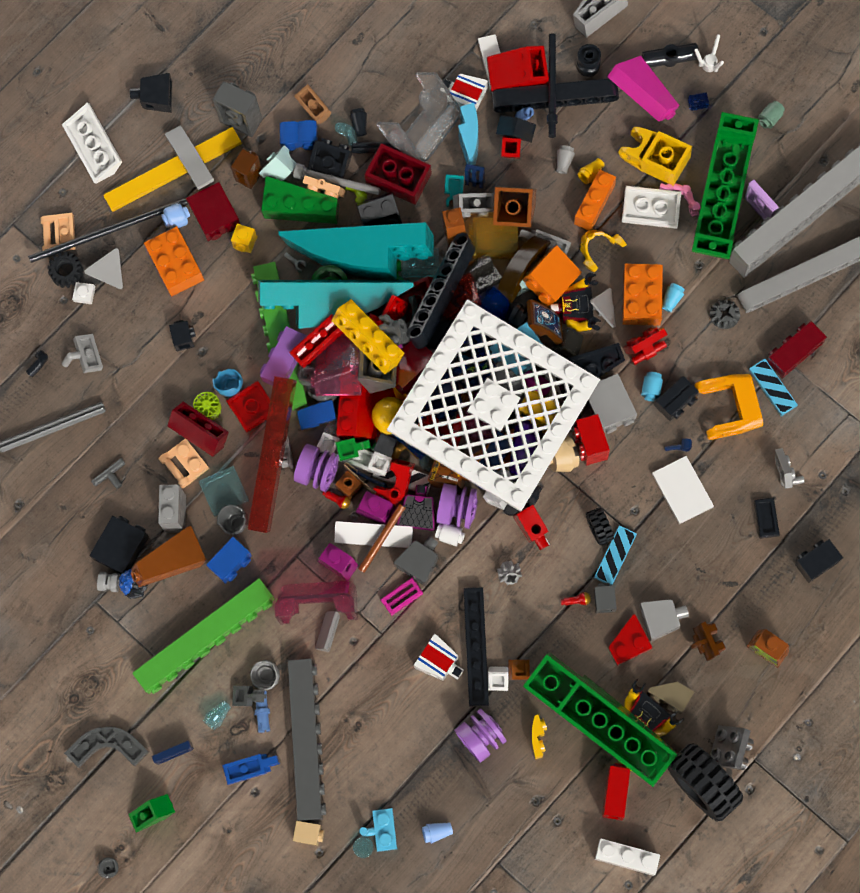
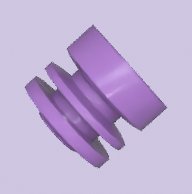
M307 443L298 459L294 473V482L307 486L311 479H313V488L317 489L320 486V490L326 492L336 476L339 455L333 452L330 456V452L326 450L320 457V448Z
M444 483L439 501L437 523L450 525L453 517H455L457 527H460L462 519H465L464 527L470 529L477 510V489L472 488L470 496H467V487H464L461 495L457 494V485Z
M479 709L477 714L481 718L480 721L472 715L473 727L463 722L454 731L471 754L481 763L490 756L486 746L490 744L497 750L499 747L494 740L497 739L502 745L507 740L495 720L482 709Z

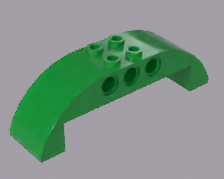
M725 112L721 113L692 252L730 259L736 222L759 119Z

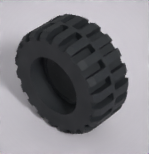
M692 743L684 747L668 767V771L681 789L706 815L716 822L723 821L743 801V794L734 780L711 755L697 744Z

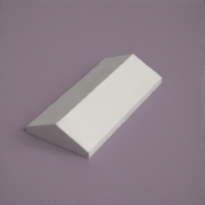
M86 103L66 120L62 126L93 182L97 184L114 175L122 160L91 105Z

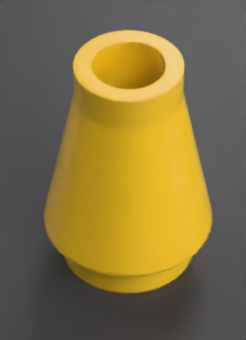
M597 158L595 161L580 168V172H578L579 179L584 184L592 183L599 169L602 170L605 167L604 162Z

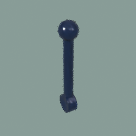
M354 467L355 469H357L358 473H356L354 469L351 470L356 475H359L378 486L387 488L386 483H381L359 472L358 468Z

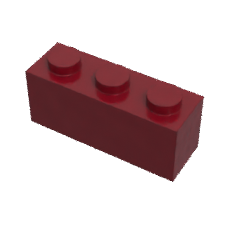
M812 321L807 325L803 323L798 327L797 333L793 337L789 335L782 342L783 345L779 349L775 347L768 354L767 362L782 379L825 342L827 336Z
M184 401L172 410L167 425L170 429L212 457L224 448L229 431Z

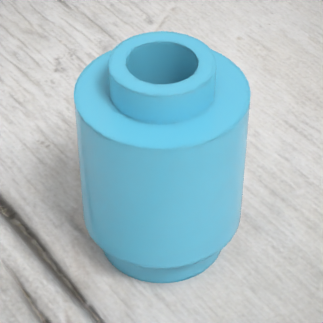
M647 372L644 377L641 395L645 397V400L656 401L660 397L663 383L660 373Z

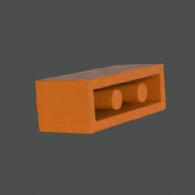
M599 169L575 215L574 225L587 231L593 229L615 187L616 176Z

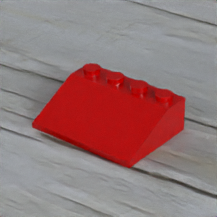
M343 361L336 435L341 440L355 437L357 442L365 440L374 442L377 433L380 431L374 426L372 421L373 408L383 398H396L394 390L390 388L369 393L357 380L358 362Z

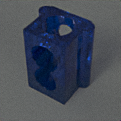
M707 92L689 95L690 111L709 108Z

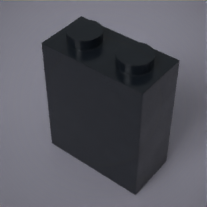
M112 515L89 556L122 575L125 571L132 568L149 536L145 533L146 529L137 524L134 527L128 524L130 521L122 516L117 518Z

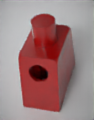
M534 505L513 517L529 543L535 541L539 550L550 545L544 535L549 531ZM532 526L537 528V534L532 532Z

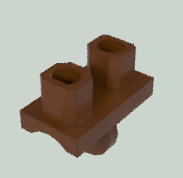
M705 621L693 628L695 635L692 637L695 643L690 646L691 649L698 648L699 653H704L706 660L710 661L720 655L726 647L723 641L715 642L712 635L718 633L715 623L706 624Z

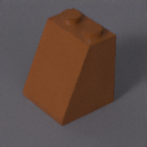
M495 187L493 225L531 227L536 207L537 189Z

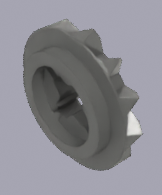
M727 299L718 300L711 307L710 319L718 328H732L740 319L739 307ZM729 309V317L725 316L721 320V310L726 311Z

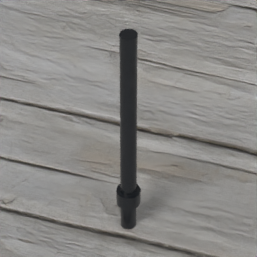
M551 33L549 34V114L547 115L548 137L555 138L556 124L558 123V115L556 114V34Z

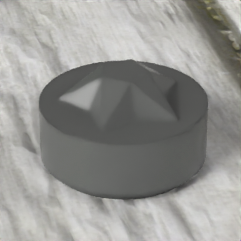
M302 367L298 371V381L302 385L310 386L316 382L317 373L313 367Z
M110 857L101 860L97 866L98 874L105 879L115 876L119 869L117 861Z

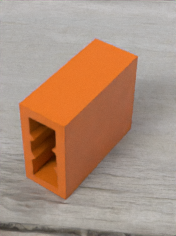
M556 245L541 257L522 280L538 296L542 303L549 306L560 298L582 272Z

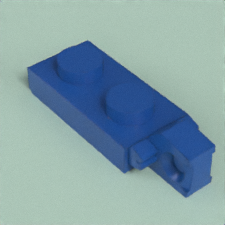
M258 754L225 764L223 769L227 785L271 772L270 767L279 765L280 762L277 755L268 758L267 754Z

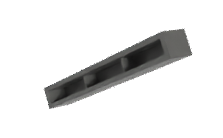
M312 659L288 660L297 821L323 820V815H326V803H322V795H325V784L321 783V775H324L323 762L320 763L319 755L323 754L322 742L318 743V735H321V723H317V715H320V705L316 703L315 695H319L318 683L314 681V676L318 674L317 664H313Z

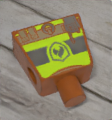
M767 629L758 630L746 646L776 668H779L789 653V645Z

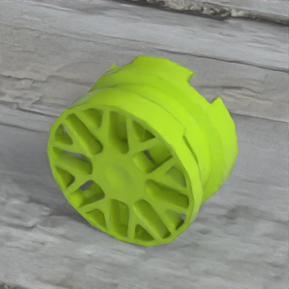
M202 392L194 399V409L211 420L218 418L222 407L215 394L212 392Z

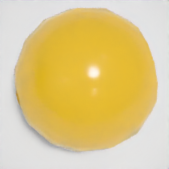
M386 397L376 403L372 411V421L380 432L387 435L391 434L387 431V428L402 406L403 401L395 397Z

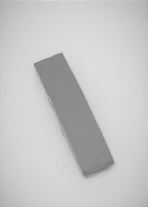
M181 125L165 133L167 140L197 189L199 190L214 182L212 175Z

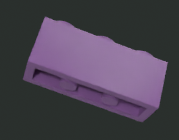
M287 326L284 331L279 333L276 347L270 350L268 356L270 359L260 370L263 382L284 390L298 363L289 352L307 335Z

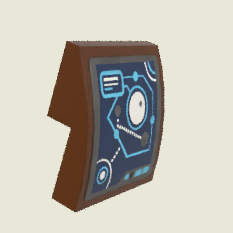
M528 300V326L539 337L546 334L556 345L562 343L561 317L548 306L534 300Z

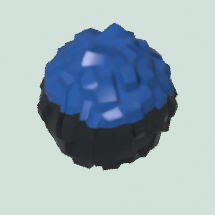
M131 569L119 576V586L125 596L129 599L144 596V591L147 590L148 585L138 587L131 577Z

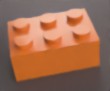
M177 226L144 242L171 297L204 281L203 275Z
M624 265L622 325L660 326L662 320L663 265Z

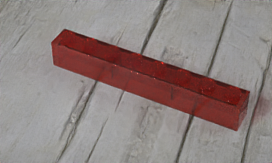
M274 376L248 530L263 533L271 531L297 380Z

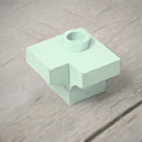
M284 145L277 153L273 152L266 159L268 163L259 174L263 178L271 176L283 181L294 170L297 163L291 158L289 149Z

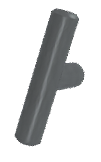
M120 458L91 480L92 484L97 486L108 478L116 489L120 488L122 483L114 473L125 465L123 459Z

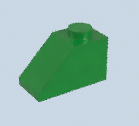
M168 794L148 800L128 815L137 833L165 820L174 814L175 810Z

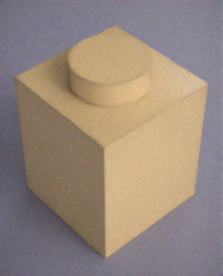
M296 821L293 841L319 846V842H323L324 830H321L322 826L318 824Z

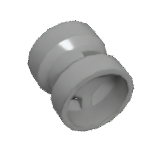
M100 571L97 579V590H110L111 592L118 593L120 573L107 574V572Z

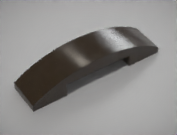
M533 236L521 246L501 278L496 297L511 303L514 301L521 290L520 282L535 259L543 256L551 244L550 241Z

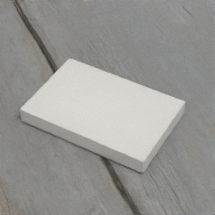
M626 186L622 222L677 229L681 192Z
M687 456L652 472V476L678 524L714 507Z

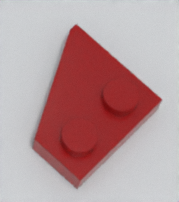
M634 614L610 644L608 650L618 666L651 650L653 647L637 616Z

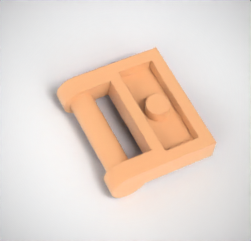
M73 213L41 217L44 239L42 251L75 239ZM54 223L56 244L51 245L50 224ZM76 247L70 248L65 251L76 250Z
M187 439L182 440L171 450L159 457V461L166 465L178 480V485L181 488L188 486L209 469ZM174 456L189 473L187 477H184L171 459Z

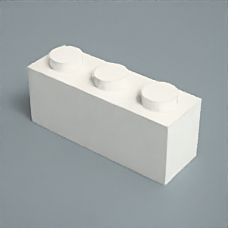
M605 839L599 840L595 860L652 876L656 875L660 854Z

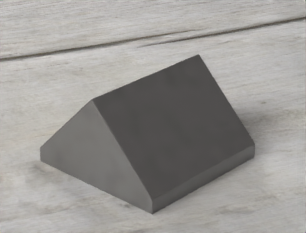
M359 349L357 380L369 393L394 388L396 386L397 366L384 375Z

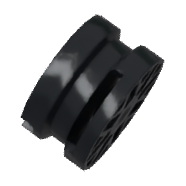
M521 303L515 306L507 320V324L516 329L528 319L527 309Z

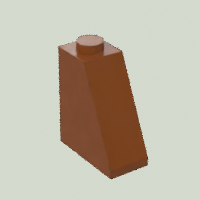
M461 207L442 211L443 228L448 249L457 234L466 233Z

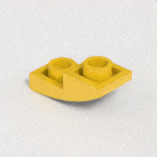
M539 715L534 716L532 726V748L535 760L543 757L542 752H545L543 741H538V738L544 736V730H547L544 718L540 719Z

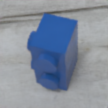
M232 537L206 566L226 584L228 581L231 582L238 574L237 571L241 567L244 568L250 563L252 555L240 542Z

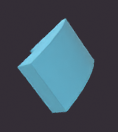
M471 103L460 106L461 124L458 125V133L466 164L476 165L479 147L478 118L475 104Z

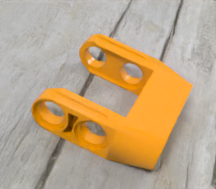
M731 374L699 381L694 384V387L702 394L731 388L733 391L740 420L715 425L706 431L708 440L742 434L763 426L762 414L751 374Z

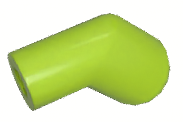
M348 187L345 188L355 193L357 196L355 199L356 203L364 202L367 199L366 192Z

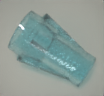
M222 701L205 714L203 722L215 731L222 725L231 706Z

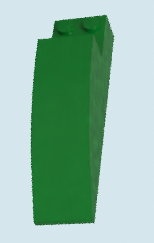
M551 653L546 654L523 685L525 689L652 787H654L678 755L648 726L586 675L581 677Z

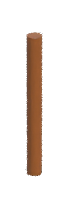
M398 504L358 569L365 573L406 507L404 505Z

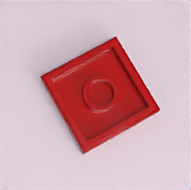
M258 380L226 400L246 433L278 413V410Z

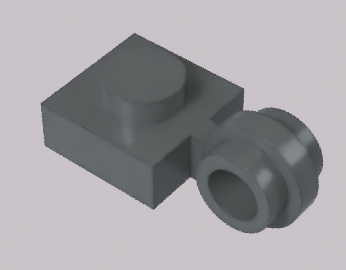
M233 686L232 706H252V702L263 703L264 699H266L265 690H253V686Z

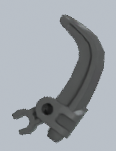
M415 295L409 297L412 317L406 324L402 319L392 320L387 314L379 316V319L384 322V324L379 325V328L384 330L385 334L397 346L410 340L407 336V330L419 308Z

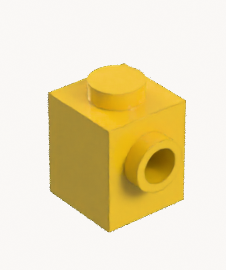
M237 224L231 238L233 248L240 252L251 253L257 239L256 231L253 228Z

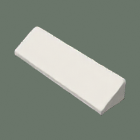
M336 521L334 543L373 546L385 525ZM394 525L382 546L408 548L412 544L413 527Z

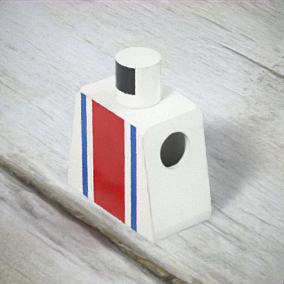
M459 74L455 82L445 79L442 84V90L449 92V103L459 110L460 106L474 103L477 111L488 89L487 80Z
M436 634L433 635L414 664L415 669L444 681L448 674L458 680L464 671L455 664L458 660V655Z

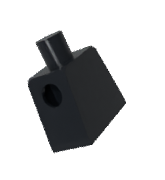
M170 73L142 77L140 79V88H130V98L140 99L143 109L172 113L173 81Z

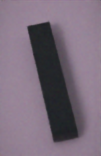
M610 79L556 83V107L609 103L619 99L618 86ZM549 84L496 89L492 91L494 112L503 113L520 111L525 107H532L533 109L549 108Z
M459 233L454 237L407 330V336L417 349H423L430 343L475 252V246L467 233Z

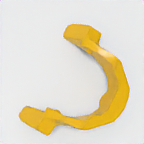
M599 230L587 231L581 238L580 247L585 257L583 262L585 267L592 272L598 269L588 252L589 240L593 239L595 235H603L612 244L616 243L621 247H625L627 244L618 234L610 236Z

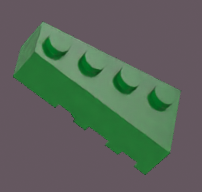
M268 176L265 178L262 203L264 219L338 223L339 203L337 198Z

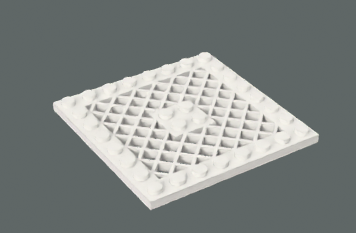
M467 300L388 426L387 431L521 512L600 379ZM481 334L483 343L473 345L471 336ZM485 335L489 336L494 340L487 342ZM468 337V341H469V345H470V346H466V347H462V348H461V346L463 345L464 341H465L466 338ZM497 344L499 353L490 355L488 346ZM502 345L510 350L503 352ZM484 347L486 356L477 358L475 349ZM471 350L473 359L463 361L461 352ZM458 353L460 362L451 364ZM514 354L516 363L507 365L504 356ZM518 354L527 360L520 362ZM501 357L503 366L493 368L491 359ZM487 360L490 369L480 371L478 362ZM474 363L476 372L467 374L465 365ZM531 364L533 373L523 375L521 366ZM535 365L539 366L544 370L536 372ZM461 366L463 375L453 377L451 368ZM517 367L519 376L510 378L508 369ZM448 369L450 378L441 380ZM504 370L506 379L497 381L495 372ZM491 373L492 380L487 378L483 384L481 375ZM547 374L549 383L540 385L538 376ZM552 375L559 378L560 381L553 382ZM478 376L480 385L470 387L468 378ZM534 377L536 386L527 388L525 379ZM464 379L466 388L456 390L454 381ZM521 380L523 389L513 391L511 382ZM451 382L453 391L443 394L441 384ZM507 383L509 390L500 385ZM564 384L566 393L557 395L554 386ZM438 385L440 394L431 396ZM551 387L553 396L543 398L541 389ZM480 389V391L478 392L477 396L473 401L471 391ZM537 390L539 399L530 401L528 392ZM468 392L470 402L460 404L458 394ZM524 393L526 402L518 404L521 398L517 394ZM454 395L456 405L447 407L445 397ZM567 397L560 408L558 399ZM441 398L443 408L433 410L431 401ZM554 400L556 409L547 411L545 402ZM428 402V406H429V410H430V411H426V412H422V413H421V411L423 410L424 406H425L426 403ZM541 403L543 412L533 414L531 405ZM470 406L467 412L471 415L463 417L461 408ZM527 406L530 416L520 418L518 408ZM458 408L460 418L450 420L448 411ZM514 410L516 419L508 420ZM444 412L446 421L436 423L434 414ZM557 413L550 424L548 415ZM431 415L433 424L423 426L421 417ZM544 416L546 426L537 428L535 418ZM417 418H418L419 426L414 423ZM474 419L476 428L467 430L465 421ZM478 419H480L488 425L480 427ZM531 419L533 429L524 431L521 421ZM461 422L463 431L453 433L451 424ZM518 422L520 432L510 434L508 424ZM448 425L450 434L440 436L438 427ZM505 427L507 435L497 437L495 429L501 432L502 428ZM434 428L436 436L426 430ZM491 429L493 438L483 440L481 431ZM547 430L540 441L538 431ZM478 432L480 441L470 443L468 434ZM534 433L537 442L527 444L525 434ZM464 435L466 445L457 446L454 437ZM521 436L523 445L514 447L512 438ZM451 438L453 446L443 440ZM508 439L510 448L500 450L498 441ZM494 442L496 452L487 454L485 444ZM481 445L483 455L474 457L471 447ZM537 446L532 456L530 457L528 448ZM468 448L469 456L459 450ZM524 449L527 458L517 461L515 451ZM511 452L513 462L504 464L501 454ZM498 455L500 465L490 467L488 457ZM484 458L486 466L476 460ZM527 462L523 471L520 473L518 464ZM514 465L517 475L507 477L505 467ZM501 468L503 477L493 470ZM517 479V481L515 482V484L512 483L511 481H509V480Z

